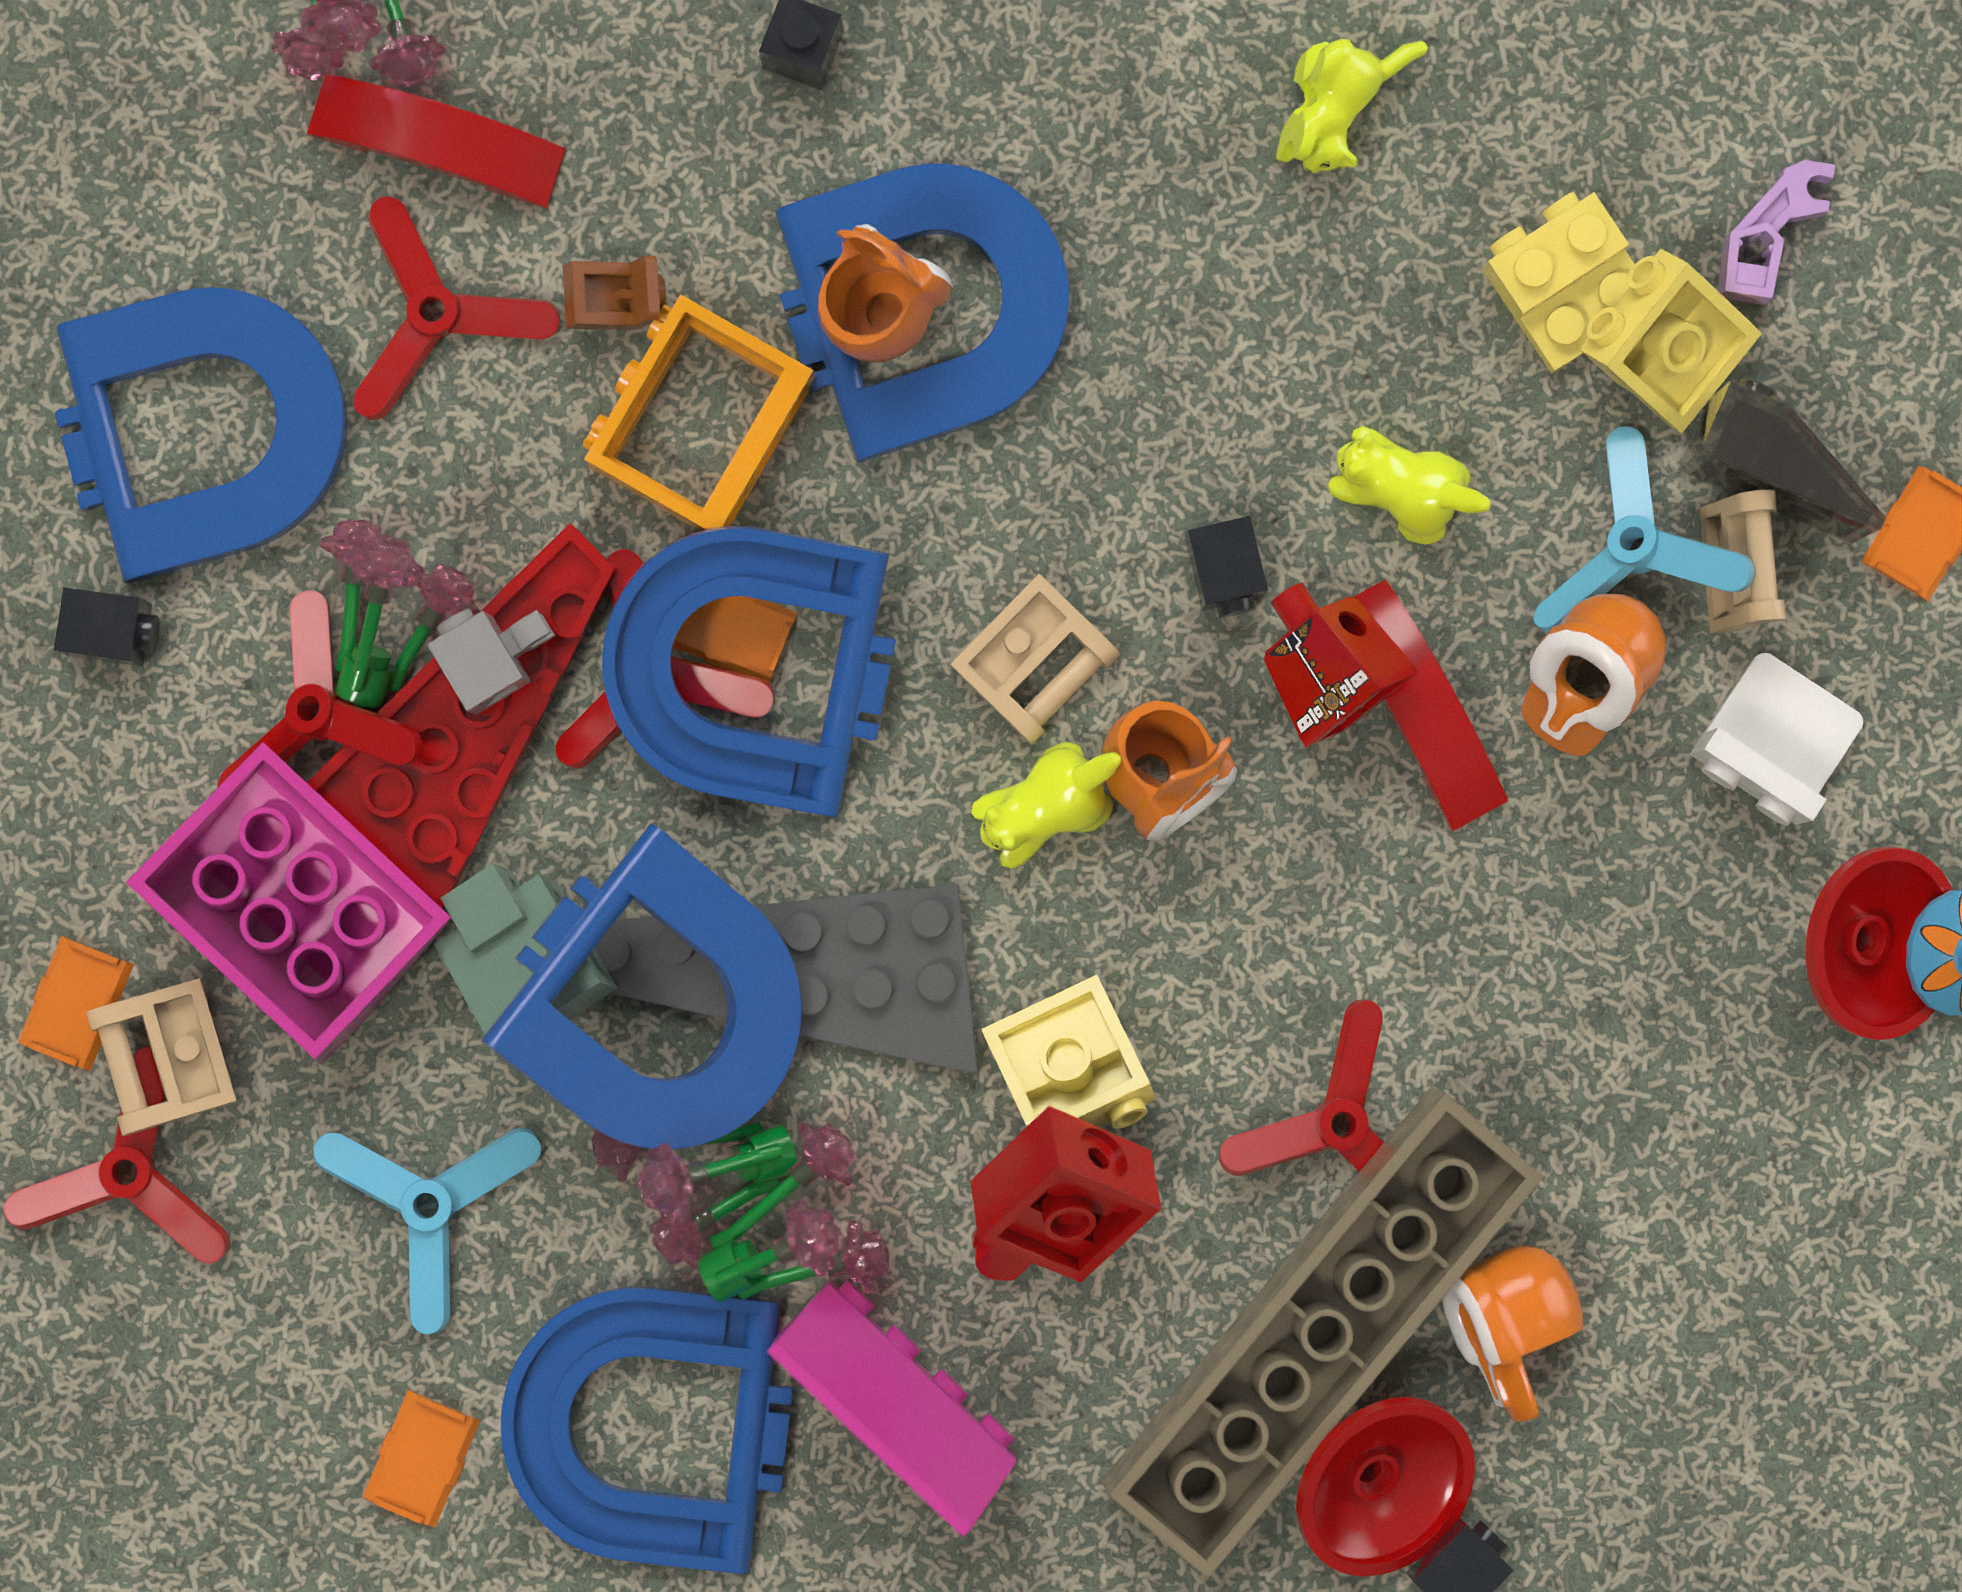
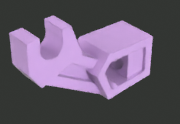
M1803 160L1783 169L1778 174L1779 180L1733 231L1723 239L1718 292L1727 300L1763 306L1773 298L1784 239L1778 231L1786 222L1791 223L1822 217L1829 211L1830 201L1812 198L1807 192V183L1809 181H1818L1828 184L1834 178V164ZM1759 239L1766 247L1761 253V258L1764 259L1763 266L1738 262L1739 248L1744 242L1751 244Z

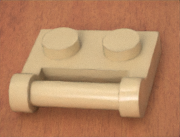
M1774 490L1743 492L1700 507L1702 542L1744 554L1750 558L1755 568L1752 584L1743 591L1727 592L1706 585L1710 633L1734 632L1764 623L1786 620L1785 600H1778L1771 512L1777 511L1776 492Z
M1038 574L950 664V667L1000 714L1030 745H1033L1045 733L1042 726L1102 665L1108 668L1120 656V653L1044 577ZM1072 634L1084 648L1023 709L1010 695Z
M200 978L86 1012L91 1031L99 1032L123 1115L117 1117L122 1136L138 1133L236 1102ZM141 1017L166 1097V1102L148 1107L123 1024Z

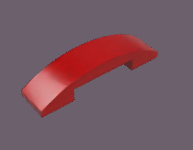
M325 74L306 133L308 136L360 152L368 153V151H372L485 186L487 191L545 209L548 207L566 151L564 147L528 132L448 104L373 83Z
M1385 579L1355 595L1353 598L1360 601L1419 672L1383 702L1423 773L1421 777L1451 831L1457 830L1508 802L1491 761L1463 706L1419 629L1387 580Z

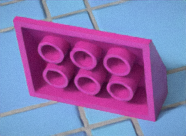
M263 742L125 882L321 1065L365 1021L452 919Z
M829 1279L779 1332L767 1352L964 1537L973 1528L1016 1464L1017 1454L1009 1448L1016 1438L990 1413H987L980 1421L963 1405L962 1402L969 1394L945 1370L941 1368L934 1376L929 1373L915 1359L922 1351L921 1348L897 1325L893 1324L886 1332L868 1315L875 1305L854 1284L846 1280L839 1288Z

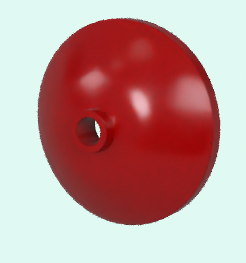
M1887 846L1868 849L1853 856L1842 864L1826 882L1812 910L1805 945L1806 969L1810 987L1824 1014L1836 1026L1852 1035L1875 1040L1900 1037L1919 1027L1936 1011L1927 1007L1912 989L1906 969L1907 941L1916 918L1928 903L1938 896L1953 890L1941 869L1933 861L1916 851Z
M1413 1397L1382 1400L1348 1416L1321 1441L1311 1455L1301 1476L1296 1498V1515L1299 1530L1308 1547L1330 1568L1353 1576H1377L1391 1573L1425 1556L1459 1520L1469 1500L1475 1476V1458L1468 1434L1463 1426L1443 1407L1428 1400Z

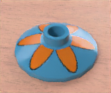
M1950 890L1931 900L1916 918L1907 941L1906 969L1912 989L1927 1007L1949 1016L1962 1015V890Z

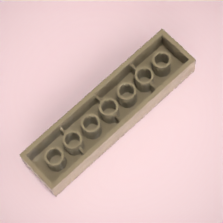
M1431 1086L1103 1477L1101 1482L1107 1494L1206 1578H1209L1309 1459L1321 1441L1335 1428L1544 1176L1449 1095Z

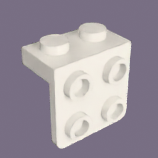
M1761 653L1751 660L1690 755L1705 764L1701 769L1702 772L1718 784L1730 790H1735L1738 786L1758 799L1755 806L1769 818L1785 826H1789L1791 822L1797 825L1813 821L1827 799L1821 796L1819 792L1861 730L1863 718L1858 711L1773 655Z

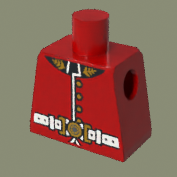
M1301 582L1283 591L1271 601V605L1289 632L1265 652L1264 662L1295 729L1306 748L1348 730L1419 673L1410 659L1358 599L1349 596L1319 608L1304 583Z

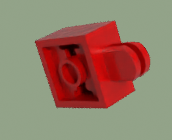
M1048 1106L970 1181L977 1227L971 1236L975 1249V1266L988 1279L1012 1281L1017 1279L1034 1263L1081 1283L1162 1209L1151 1150L1052 1106Z

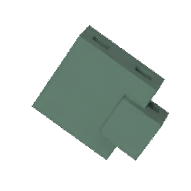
M494 863L440 898L457 929L434 944L484 1035H486L533 974V972L524 965H520L515 959L526 945L540 956H546L547 950L531 937L565 896L557 881L538 874L520 886L511 870ZM595 948L551 1004L569 1020L617 989L615 982Z

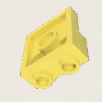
M1571 192L1542 212L1547 223L1527 235L1523 228L1519 226L1498 239L1489 247L1495 257L1490 259L1482 269L1551 374L1584 354L1580 349L1589 339L1587 336V326L1590 320L1600 310L1614 307L1629 289L1627 277L1631 268L1635 265L1625 250L1629 243L1595 192L1581 201L1574 192Z
M1660 248L1655 256L1644 257L1631 268L1627 277L1629 289L1614 307L1600 310L1592 317L1587 326V336L1589 339L1580 351L1618 385L1632 392L1660 419L1682 434L1761 336L1762 332L1689 263Z
M1097 975L981 1029L1026 1126L1048 1106H1052L1097 1127L1111 1122L1113 1128L1119 1129L1141 1120L1148 1112L1145 1105L1156 1100L1151 1084Z

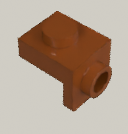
M642 256L631 263L570 261L562 266L566 329L634 330L641 329L652 323L653 320L660 318V311L666 299V286L664 278L658 274L656 256Z

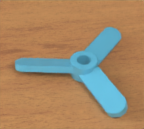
M1622 426L1614 429L1606 441L1615 523L1608 534L1607 547L1539 604L1534 613V622L1547 634L1552 627L1560 624L1563 617L1580 601L1597 594H1606L1631 572L1642 574L1656 570L1727 592H1740L1752 584L1755 568L1750 558L1744 554L1664 532L1655 526L1644 437L1637 429ZM1644 538L1642 545L1638 549L1630 551L1634 541Z
M516 1128L433 1179H422L339 1133H327L321 1136L314 1146V1160L321 1170L398 1211L408 1224L410 1320L414 1328L423 1334H433L442 1331L450 1320L449 1220L453 1213L533 1165L541 1154L540 1140L536 1133L527 1128ZM423 1193H430L438 1200L439 1208L433 1217H425L418 1211L417 1201Z

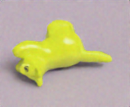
M1339 39L1331 43L1323 42L1312 45L1300 57L1294 75V82L1304 92L1305 102L1291 114L1283 127L1276 160L1286 163L1295 158L1303 161L1304 168L1311 173L1332 171L1339 167L1346 168V166L1356 167L1358 160L1350 152L1347 144L1349 126L1377 94L1383 82L1389 80L1406 65L1427 53L1429 49L1427 44L1422 41L1403 44L1383 60H1380L1370 51L1356 48L1349 39Z
M1365 426L1355 429L1352 433V442L1346 443L1338 450L1337 465L1342 475L1332 477L1328 483L1330 494L1341 501L1350 504L1375 506L1389 511L1398 522V530L1408 541L1417 544H1434L1444 538L1446 524L1453 517L1455 510L1474 514L1486 512L1491 507L1488 497L1468 487L1471 481L1470 472L1463 463L1440 451L1413 453L1396 445L1376 430Z
M1061 742L1046 749L1043 755L1038 758L1025 780L983 795L973 803L972 815L977 820H983L980 828L982 842L991 849L1002 850L999 857L1002 866L1013 869L1028 861L1049 839L1060 832L1095 831L1109 819L1113 810V800L1108 794L1104 793L1101 783L1110 778L1121 764L1120 755L1110 752L1098 755L1088 761L1084 758L1081 746L1071 742Z

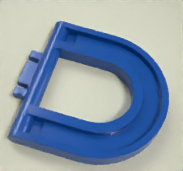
M913 165L797 201L776 210L775 213L800 286L799 289L789 292L785 291L779 296L785 312L804 306L807 309L806 313L788 318L789 327L801 363L807 367L824 363L825 369L814 372L815 378L810 385V391L819 392L821 389L833 387L858 463L954 433L999 416L1023 400L1037 386L1054 361L1065 332L1069 308V284L1063 254L1055 235L1039 211L1022 194L998 178L979 170L958 165ZM869 224L876 228L881 235L896 244L926 235H947L970 243L990 261L998 275L1002 289V307L992 332L978 347L963 356L866 387L857 359L843 353L831 343L820 325L817 313L819 292L823 279L828 272L827 266L833 265L843 253V241L836 235V232L843 229L851 231L856 225Z
M194 288L71 320L56 327L77 404L73 407L61 408L55 411L58 427L64 429L81 425L80 431L61 436L74 485L81 486L96 482V488L77 493V499L80 509L83 511L104 506L124 583L140 581L264 546L298 526L319 505L330 489L341 464L346 444L347 408L343 387L335 366L321 343L299 320L277 304L262 297L234 289ZM207 358L234 360L256 371L268 386L276 409L274 438L262 461L248 474L235 481L137 508L105 386Z
M725 526L706 529L680 538L662 548L650 557L625 585L615 603L604 637L602 673L605 692L616 723L627 741L649 765L661 774L693 790L722 797L837 817L853 737L866 738L868 741L876 740L879 723L858 719V715L860 712L881 715L891 665L870 660V655L873 652L893 656L896 641L889 636L874 635L889 553L749 526ZM731 596L752 597L845 615L820 743L723 725L711 721L693 710L678 691L671 670V649L676 634L685 620L703 605L716 599Z
M650 824L600 889L584 876H579L570 889L585 901L584 907L580 908L572 900L564 896L531 937L547 950L546 956H540L526 945L515 959L520 965H524L533 972V974L481 1042L592 1129L634 1146L668 1150L688 1148L716 1140L743 1125L762 1109L783 1081L791 1065L798 1043L802 1011L799 981L793 960L785 943L769 920L754 905L660 828ZM632 900L704 957L719 975L725 989L728 1009L727 1021L718 1046L701 1065L677 1077L649 1078L633 1071L551 1005Z
M635 1286L616 1288L588 1296L570 1305L549 1320L528 1342L517 1359L505 1389L501 1409V1440L505 1462L511 1479L529 1510L545 1527L572 1546L600 1557L736 1574L749 1573L759 1490L777 1493L782 1491L784 1474L763 1472L762 1466L763 1464L785 1465L791 1413L770 1411L769 1405L770 1403L791 1405L793 1397V1387L771 1385L774 1358L767 1351L777 1336L780 1302L754 1298L742 1300L740 1297L734 1296L720 1303L710 1293ZM633 1356L741 1368L726 1499L622 1488L603 1480L591 1471L576 1449L571 1428V1415L575 1398L589 1375L608 1362Z

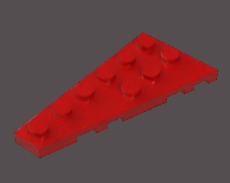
M571 523L481 610L493 616L502 632L536 610L539 614H543L555 636L537 648L518 657L531 680L529 684L476 715L466 711L437 660L433 657L376 713L408 725L419 733L423 747L422 753L416 762L407 765H395L344 745L306 782L443 910L445 906L440 898L456 888L618 571Z

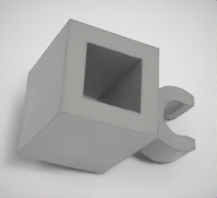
M467 609L441 623L437 627L441 636L427 645L466 711L477 715L531 682L518 657L552 639L555 634L543 614H539L537 610L502 632L493 616L484 611L474 616L471 610Z

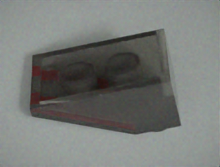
M1741 379L1739 384L1730 381L1705 404L1677 470L1735 495L1749 491L1774 490L1776 492L1777 511L1775 512L1850 544L1882 528L1886 516L1794 409L1775 400L1777 392L1774 389L1749 379Z

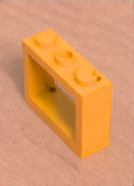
M680 294L673 308L663 305L660 311V318L652 321L646 338L653 341L641 363L632 359L625 367L614 390L621 397L609 417L600 414L595 419L582 446L589 450L584 460L591 469L699 531L710 528L732 525L810 391V385L815 375L811 368ZM691 331L778 380L704 508L617 459Z

